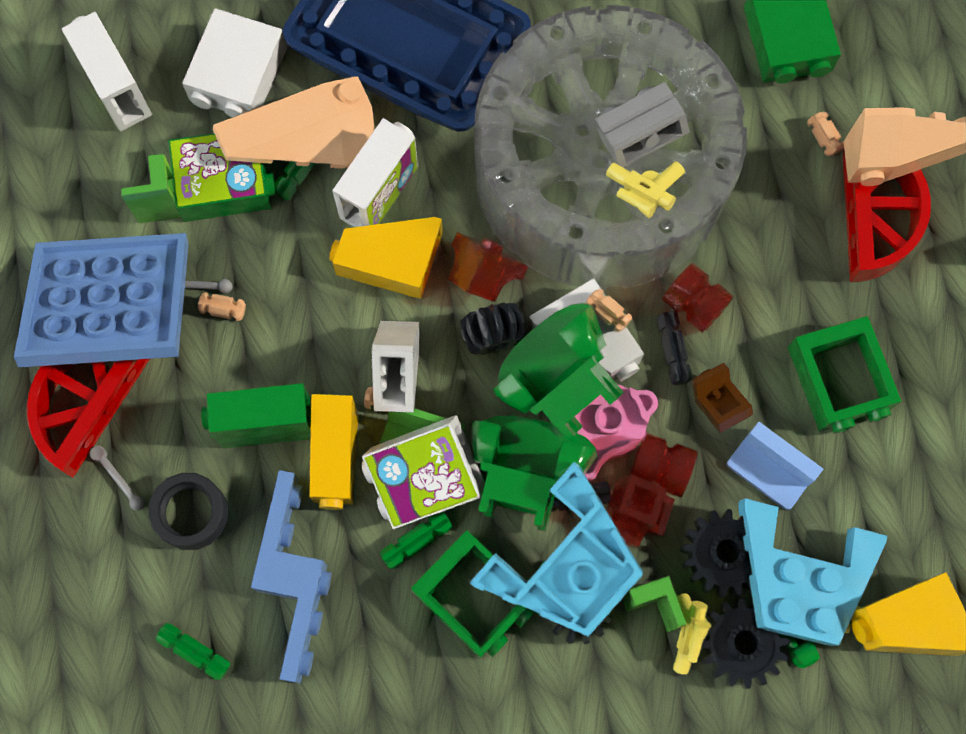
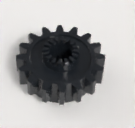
M727 509L723 513L722 518H719L715 510L708 513V523L701 517L696 519L694 525L698 531L688 529L684 536L690 541V544L680 547V552L688 554V560L681 564L682 568H691L693 572L689 581L691 583L698 580L702 582L703 593L709 592L712 588L716 589L718 598L725 597L728 589L731 590L734 597L741 595V584L751 590L749 576L752 575L749 552L745 551L743 536L746 535L743 516L735 520L733 519L732 509ZM718 544L726 545L731 549L733 553L731 563H724L722 560H719V557L716 555Z
M744 598L736 600L735 609H732L727 601L720 604L722 615L714 611L707 615L712 624L706 634V640L703 641L701 649H706L708 655L702 660L703 665L712 663L715 669L711 676L713 678H718L721 675L727 676L726 686L733 687L737 680H740L743 689H751L752 678L755 679L759 686L766 685L765 673L778 676L780 671L775 662L787 661L788 657L779 651L781 646L790 644L789 639L779 638L776 632L757 628L754 605L752 603L749 608H746ZM744 633L750 638L752 648L748 655H743L735 649L734 638L736 634Z

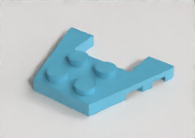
M574 461L549 491L581 518V521L528 581L495 553L470 584L482 591L487 590L503 597L502 599L524 606L540 613L542 617L589 636L643 575V571L581 467Z
M746 498L740 500L738 510L739 516H743L746 535L743 536L745 551L749 552L752 575L749 576L757 628L828 646L839 645L887 542V536L856 527L848 529L843 566L775 549L773 544L779 507Z

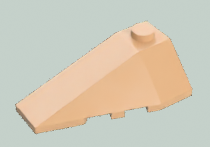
M358 76L320 84L214 124L212 129L227 161L271 164L274 160L295 161L297 166L323 163L330 164V168L344 169L350 166L374 132L372 105Z
M864 108L844 140L848 183L861 182L863 186H876L891 179L965 154L966 116L955 121L946 120L945 113L933 112L926 118L915 116V109Z

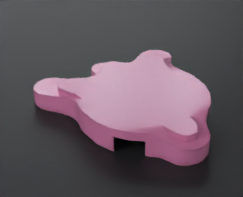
M618 385L624 393L611 405L608 404L602 395H599L575 416L583 426L577 433L586 437L595 446L597 452L596 460L585 474L588 481H592L597 477L600 468L607 461L626 455L640 444L646 432L649 419L658 407V399L653 392L649 390H636L631 387L628 389Z

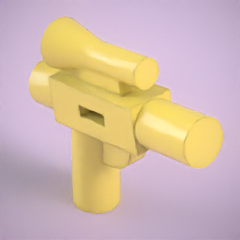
M674 161L661 174L652 170L639 174L634 170L630 172L622 166L612 163L606 172V176L624 186V189L620 188L616 196L638 208L649 219L653 216L658 206L667 211L672 208L676 197L666 192V190L685 174V169L680 163Z
M680 594L677 596V600L686 625L682 626L677 642L678 653L673 669L675 672L685 675L689 673L691 663L697 662L703 639L709 631L711 624L705 618L708 608L705 603L692 601L688 594Z

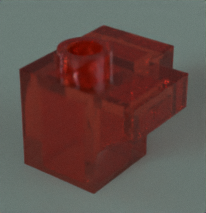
M457 232L451 244L455 251V262L448 279L467 293L496 302L501 289L512 280H522L529 266L510 254L503 252L504 247L490 239L483 238L480 241Z
M632 474L617 479L607 512L627 546L638 548L646 532L657 537L664 535L675 499L666 495L667 488Z

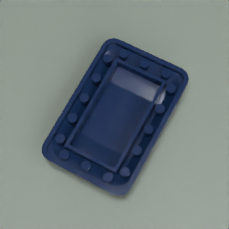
M300 0L284 25L283 36L287 45L343 78L358 76L364 89L443 127L462 132L471 129L477 123L529 36L531 23L525 12L502 0Z

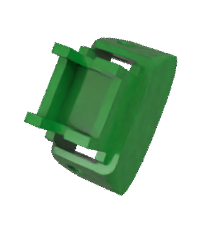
M585 302L569 305L553 313L530 331L510 351L502 363L498 375L499 384L492 390L501 401L524 414L531 411L537 415L542 410L567 440L572 438L583 427L575 416L599 395H602L608 404L611 405L624 393L599 364L604 358L601 350L606 346L593 306Z
M495 416L483 421H472L474 461L481 468V471L487 472V479L478 511L483 513L485 517L492 519L496 506L536 515L533 525L537 526L538 530L546 532L555 495L549 490L574 461L586 474L597 458L595 446L586 437L578 433L567 440L553 423L532 418Z

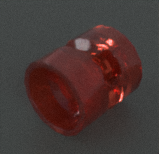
M691 263L671 284L661 300L677 313H687L686 321L703 334L723 313L734 296L719 283L711 285L709 283V275L695 263Z
M645 432L635 457L629 480L648 487L657 483L661 492L681 499L692 475L698 450L678 443L672 448L668 447L665 438Z

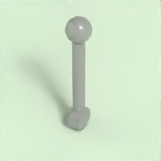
M222 279L219 282L185 281V288L216 289L224 294L229 293L233 288L231 281L228 279Z
M102 446L93 447L90 451V457L95 462H100L130 500V508L135 511L141 510L145 505L144 498L135 495L106 458L107 451Z

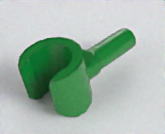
M778 633L780 638L789 639L790 644L785 646L789 649L791 661L796 667L806 668L819 660V653L811 641L798 645L792 636Z

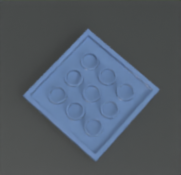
M186 233L35 243L14 353L17 366L33 367L178 357L189 246Z

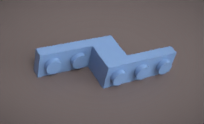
M279 470L251 588L257 592L298 600L280 679L301 684L302 675L309 676L312 667L314 652L308 651L311 635L318 636L323 612L317 611L320 596H327L332 573L326 571L327 564L323 560L283 553V548L290 547L292 542L294 524L289 522L292 509H298L300 506L303 486L298 485L299 479L295 473Z

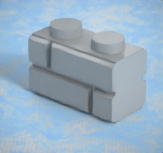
M665 82L655 87L643 88L635 98L620 106L612 105L606 108L601 116L594 119L602 142L615 163L623 168L690 133L686 114Z

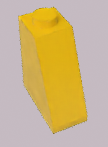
M430 217L345 228L341 239L334 240L329 260L333 262L337 276L422 299L443 233L442 219Z
M312 394L310 498L314 503H319L320 509L342 510L343 504L353 505L359 413L352 396Z
M947 572L854 611L851 618L852 631L857 640L864 645L866 651L947 656L966 654V611Z

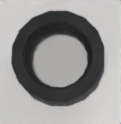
M179 473L167 478L155 489L149 501L148 516L153 530L163 541L181 550H198L210 545L222 534L228 521V504L224 493L209 478L197 473ZM184 489H197L203 492L209 498L212 506V514L208 524L201 531L194 534H180L174 531L166 518V507L170 499L177 492Z

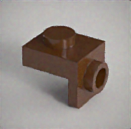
M725 363L703 371L692 380L695 403L719 433L753 415L752 405L731 382L729 368Z

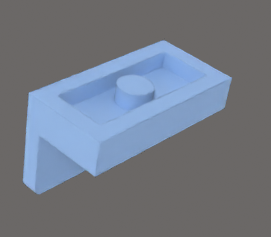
M760 422L750 430L726 463L730 470L786 511L794 506L805 489L823 471L822 467Z

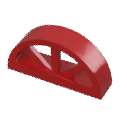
M843 149L850 282H862L887 274L897 267L916 247L929 223L931 198L927 181L921 169L895 178L906 197L871 196V193L879 185L863 186L861 182L848 183L845 149ZM872 210H909L910 225L906 239H903ZM873 230L896 251L886 257L875 260Z
M150 359L115 361L109 372L107 371L106 362H92L98 388L96 392L65 375L75 364L40 366L28 394L27 419L32 438L43 456L56 468L74 478ZM57 385L88 401L87 405L49 415L50 402ZM75 422L57 449L53 442L50 428Z

